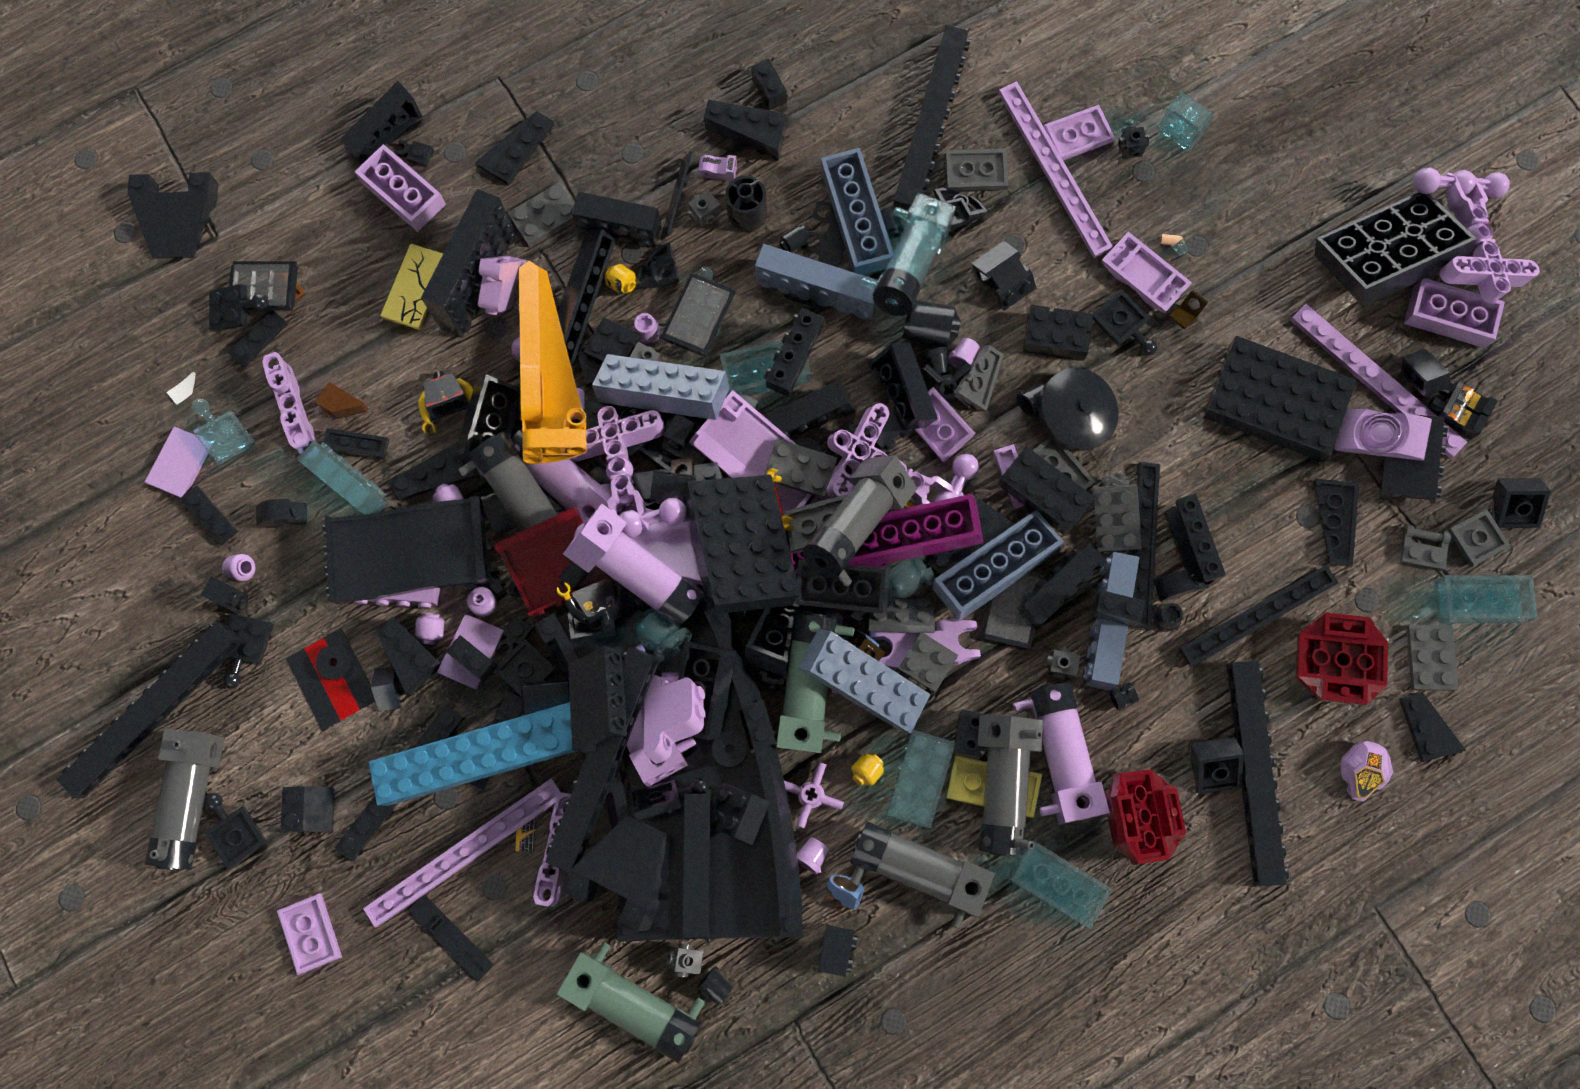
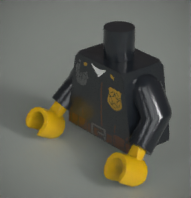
M610 577L572 592V597L569 594L570 586L567 583H564L568 589L566 593H561L557 587V594L564 597V603L573 618L584 624L589 623L591 628L601 626L604 632H610L615 628L614 620L621 617L620 610L624 608L627 597L626 588L615 579L612 580Z

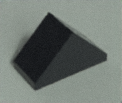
M394 667L375 669L371 689L379 712L402 709L399 679Z

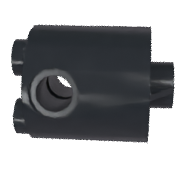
M743 175L733 179L727 186L725 193L727 216L734 227L750 233L760 227L767 218L766 190L762 182L753 176Z
M916 300L912 310L907 314L902 339L932 346L948 347L958 337L961 324L955 307Z

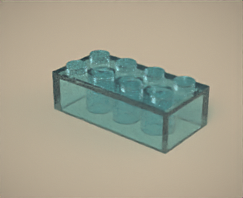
M782 340L719 354L722 370L726 371L730 388L728 394L733 390L737 394L741 392L750 397L773 391L766 388L764 375L769 367L772 368L775 362L773 361L777 349L781 350L784 344ZM808 361L795 386L811 382Z
M314 440L297 458L308 470L363 515L380 513L389 503L384 498L386 494L377 485L364 477L361 472L348 464L345 459L337 455L324 442L320 445Z
M1445 575L1435 580L1438 623H1527L1537 619L1533 575Z
M912 730L886 817L927 830L931 829L956 742Z
M1033 841L1034 848L1032 850L1025 849L1024 855L1021 856L1008 881L1085 929H1091L1113 889Z

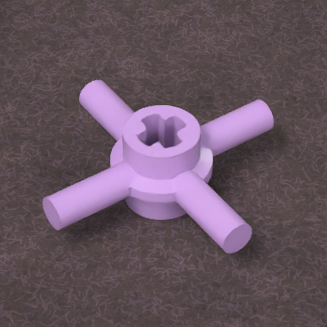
M818 762L812 781L806 782L802 786L784 781L786 791L797 794L800 803L803 805L796 826L805 828L811 808H816L821 804L842 810L844 802L826 796L820 785L826 764ZM810 789H814L815 795L818 796L816 799L813 798L812 801H809L808 796L805 794L806 791L810 792Z

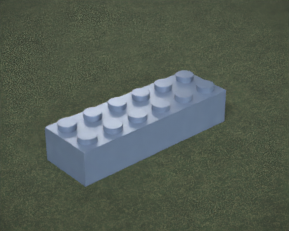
M860 148L822 157L821 172L852 272L864 275L893 267L895 256Z
M763 244L755 264L756 282L761 286L776 288L784 294H795L802 300L811 299L817 301L821 306L827 307L829 305L835 307L840 312L853 313L861 319L873 318L877 307L873 301V292L879 282L878 280Z
M610 354L606 355L592 384L597 401L601 403L712 420L717 419L730 389L726 371Z
M1035 510L934 579L932 589L959 622L1059 553L1064 541L1038 510Z
M1113 552L1109 558L1106 557L1105 559L1108 563L1100 568V575H1103L1102 582L1098 583L1096 595L1101 590L1133 598L1139 557ZM1096 617L1089 633V637H1092L1091 646L1088 645L1086 651V658H1089L1087 667L1085 666L1083 669L1082 679H1085L1084 686L1110 691L1119 685L1128 625Z
M817 630L798 666V669L895 729L908 733L912 732L930 696L925 690L828 630Z

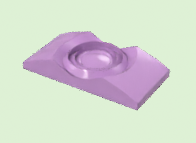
M1129 232L1101 261L1118 281L1130 286L1144 302L1163 313L1192 284L1191 281Z
M1347 409L1334 450L1424 461L1432 419L1408 413H1381L1369 409Z

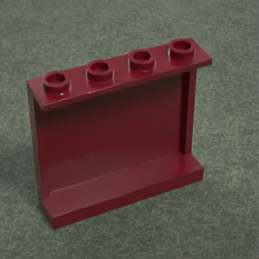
M576 506L494 544L497 553H501L528 608V616L535 614L538 617L548 612L547 608L555 605L557 608L565 604L564 597L557 594V587L561 593L568 591V589L560 584L562 580L559 576L571 561L563 553L573 541L578 526L584 523ZM595 565L577 590L605 580L610 576ZM572 588L569 592L570 596H573L572 592L577 590Z

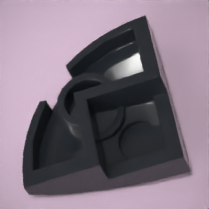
M939 188L934 190L936 203L947 230L961 227L987 214V210L982 203L971 195L967 198L965 195L959 194V190Z
M665 243L648 255L649 259L645 267L641 264L636 275V286L641 288L661 287L680 282L671 243Z

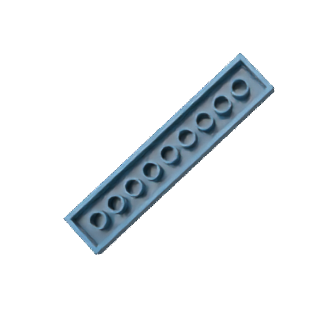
M570 702L369 761L377 805L390 806L575 752V750H572Z

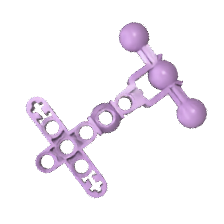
M1431 167L1423 168L1416 173L1413 178V186L1422 194H1430L1438 188H1447L1446 197L1449 210L1477 238L1473 257L1457 256L1440 270V277L1444 282L1449 284L1478 285L1482 299L1492 304L1508 293L1511 287H1522L1539 274V267L1532 260L1502 258L1499 248L1495 244V239H1492V229L1487 225L1489 223L1485 205L1488 201L1487 196L1490 198H1500L1507 193L1510 188V180L1505 174L1495 172L1483 179L1476 178L1472 172L1467 170H1459L1453 174L1447 172L1445 176H1441L1437 170Z
M879 403L868 408L854 434L846 430H839L828 437V447L833 452L842 456L827 486V494L830 498L845 494L847 496L854 487L849 479L851 475H848L845 471L846 465L851 467L853 474L864 459L887 456L884 452L874 447L889 417V410L884 404ZM865 428L870 431V438L865 436ZM837 436H839V437L842 438V440H843V445H842V446H840L839 444H837V442H836V437H837ZM855 447L860 448V457L856 455ZM961 454L953 461L952 469L955 476L951 484L938 476L929 478L920 473L912 472L911 468L907 469L906 465L900 461L918 488L911 497L915 500L914 504L916 506L930 503L926 499L930 485L943 491L935 498V502L964 496L961 490L966 480L974 478L979 471L978 460L973 455Z
M612 406L601 408L598 412L599 426L586 430V453L570 460L578 462L606 453V460L608 462L606 474L608 479L611 480L612 497L607 501L608 508L615 510L619 516V511L624 508L623 505H629L633 502L637 506L638 512L628 510L619 516L627 522L622 532L628 537L634 538L640 535L643 529L648 530L650 525L663 521L670 526L683 522L686 517V506L681 500L668 498L662 502L659 509L646 513L645 503L640 493L633 487V466L628 460L627 447L661 437L665 433L666 427L660 414L657 411H647L620 419L615 408ZM585 523L578 526V528L575 531L574 538Z

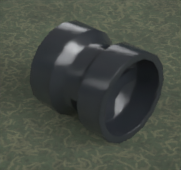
M1130 682L1122 685L1120 690L1115 688L1109 691L1110 699L1118 711L1124 709L1126 704L1133 705L1139 702L1138 694Z

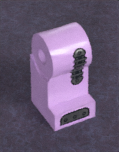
M704 155L700 157L698 174L701 177L724 181L735 179L737 170L736 156L728 155L727 158Z

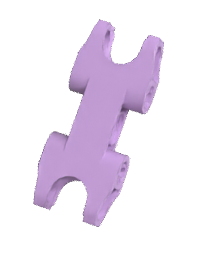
M274 352L265 355L262 362L269 385L273 388L281 413V423L288 442L305 458L313 456L318 452V444L313 427L308 422L294 372L278 353ZM278 359L279 364L274 365L273 369H270L268 367L269 361ZM294 402L291 408H287L289 403ZM309 441L313 443L312 449L307 452L303 451L302 447L308 446Z
M938 620L935 621L934 633H924L958 654L953 665L978 659L981 656L980 650L965 649L958 641V635L961 633L976 630V621ZM870 631L871 639L886 640L890 643L892 647L891 654L881 658L879 662L892 670H898V667L920 635V633Z
M561 793L556 798L550 820L548 842L543 863L538 871L533 896L535 903L539 905L554 907L560 900L566 871L546 863V851L550 843L554 841L556 835L554 833L555 827L562 820L564 815L563 807L566 801L570 800L571 794ZM551 869L556 870L555 875L550 874ZM546 889L551 891V897L548 901L544 898Z

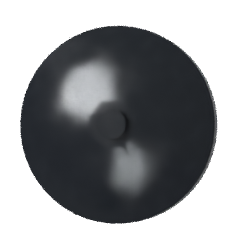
M1069 368L1060 371L1045 383L1039 396L1038 410L1044 429L1056 443L1073 451L1095 449L1104 444L1113 435L1117 427L1119 410L1116 397L1107 382L1092 371L1082 368Z

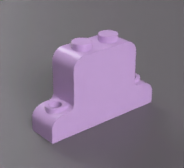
M508 255L480 260L479 274L483 278L478 306L485 308V313L497 315V313H504V311L512 308L519 279V267L525 264L526 260Z
M654 675L644 699V753L655 764L666 761L670 757L673 743L696 735L703 729L705 717L703 699L705 698V693L702 687H697L690 678H683L670 684L668 681H663L657 675Z

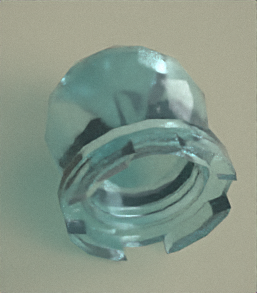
M925 556L887 563L885 565L891 567L889 587L898 592L895 596L896 598L912 597L920 590L922 584H925L928 588L933 585L935 576L931 567L926 569L922 561Z
M654 608L646 610L638 618L635 626L636 635L640 643L647 649L655 650L653 655L660 658L658 664L662 660L665 663L681 650L678 646L684 640L690 641L692 637L687 628L679 629V627L674 626L658 614Z

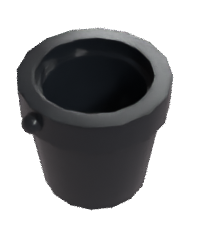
M947 347L931 349L921 354L925 365L928 364L941 376L950 373Z
M1038 383L1025 391L1020 390L1016 399L1019 407L1030 417L1038 416L1039 396L1044 386L1042 383Z
M1175 603L1157 605L1153 613V623L1164 632H1172L1179 629L1178 627L1183 618L1181 607Z
M713 967L699 983L696 991L697 995H704L720 1005L729 995L733 986L719 973L718 967Z

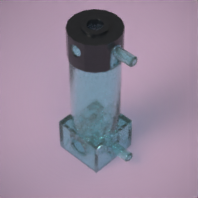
M917 193L909 211L898 207L894 209L893 214L906 219V223L885 271L881 273L878 282L865 277H861L859 282L860 285L874 290L873 301L882 311L894 316H904L910 313L936 253L940 254L949 234L956 206Z

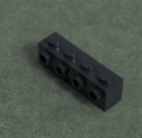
M801 308L799 314L795 313L791 321L793 326L790 332L786 331L782 340L784 344L781 350L777 349L773 358L775 362L772 368L769 367L764 375L766 388L790 397L825 326L824 317L804 308Z

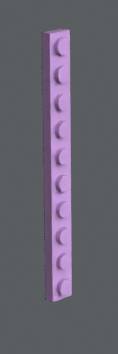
M1018 82L999 89L998 94L1092 257L1096 258L1111 251L1113 248L1111 242Z
M1307 304L1292 317L1290 321L1395 412L1436 416ZM1448 426L1447 437L1442 438V444L1446 445L1445 455L1451 459L1463 448L1467 441Z
M550 779L363 908L374 927H379L553 806L556 798L561 794L554 780Z

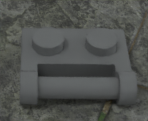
M1405 525L1399 563L1444 571L1446 569L1448 544L1451 534L1415 529L1414 526ZM1412 537L1438 541L1439 545L1435 547L1411 542Z

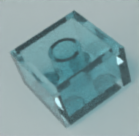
M1181 92L1166 109L1158 129L1165 136L1175 140L1180 147L1191 151L1205 135L1214 114L1184 92Z

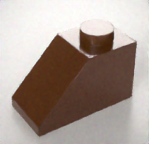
M328 382L315 401L320 407L319 411L327 417L333 415L337 419L365 413L369 409L362 401L331 382Z

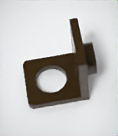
M1192 290L1181 305L1170 314L1169 318L1181 328L1186 329L1202 312L1208 301ZM1190 299H1197L1200 307L1193 308L1190 305Z
M693 458L671 460V473H676L679 467L685 466L687 471L684 474L692 475L693 465H695Z
M854 630V635L849 636L846 640L852 643L855 638H858L855 647L877 661H880L885 654L882 649L856 630Z

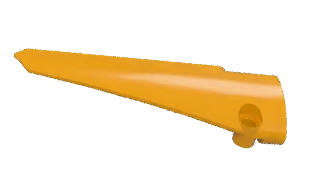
M528 261L519 267L523 461L528 464H544L568 460L586 453V414L582 410L548 273L546 270ZM573 419H578V420H580L581 422H580V423H573L572 420H573Z

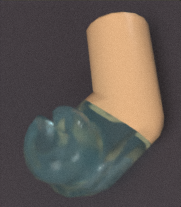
M1161 234L1160 244L1170 245L1179 255L1187 253L1188 245L1181 236Z

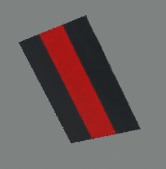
M342 628L286 658L322 731L376 702L371 684ZM338 645L345 648L351 654L353 660L352 669L343 679L329 680L321 676L317 671L316 658L325 647ZM337 659L331 662L332 666L337 664Z

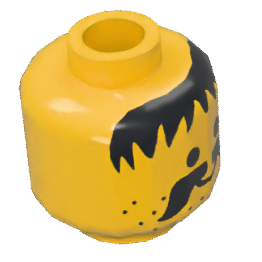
M623 264L612 265L606 271L607 286L618 294H626L635 288V273Z

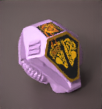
M1359 742L1352 746L1341 758L1340 771L1343 780L1348 783L1347 792L1352 799L1364 802L1375 790L1385 787L1390 781L1392 774H1394L1387 750L1374 742Z

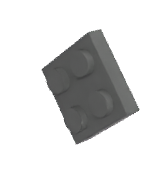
M1487 509L1447 530L1470 567L1510 547L1509 542Z
M920 633L898 667V670L935 693L957 659L958 654L928 635Z

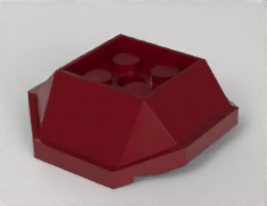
M1325 612L1297 634L1296 679L1320 701L1367 705L1387 687L1388 641L1376 628L1375 623L1370 617ZM1337 656L1343 658V666L1337 662Z
M1152 770L1114 774L1113 783L1105 794L1110 812L1107 813L1113 847L1129 858L1132 865L1169 860L1175 852L1179 841H1182L1186 835L1177 788L1170 783L1167 784L1161 776Z

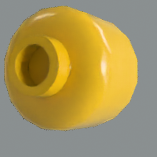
M873 753L861 755L851 767L854 775L852 777L853 780L860 786H863V784L873 786L884 774L883 761Z

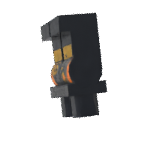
M1460 381L1455 384L1449 382L1447 389L1438 392L1445 396L1442 400L1437 396L1433 397L1427 408L1436 413V416L1445 417L1444 422L1449 427L1467 438L1473 439L1481 434L1498 400L1491 396L1487 398L1475 392L1472 388L1465 386Z

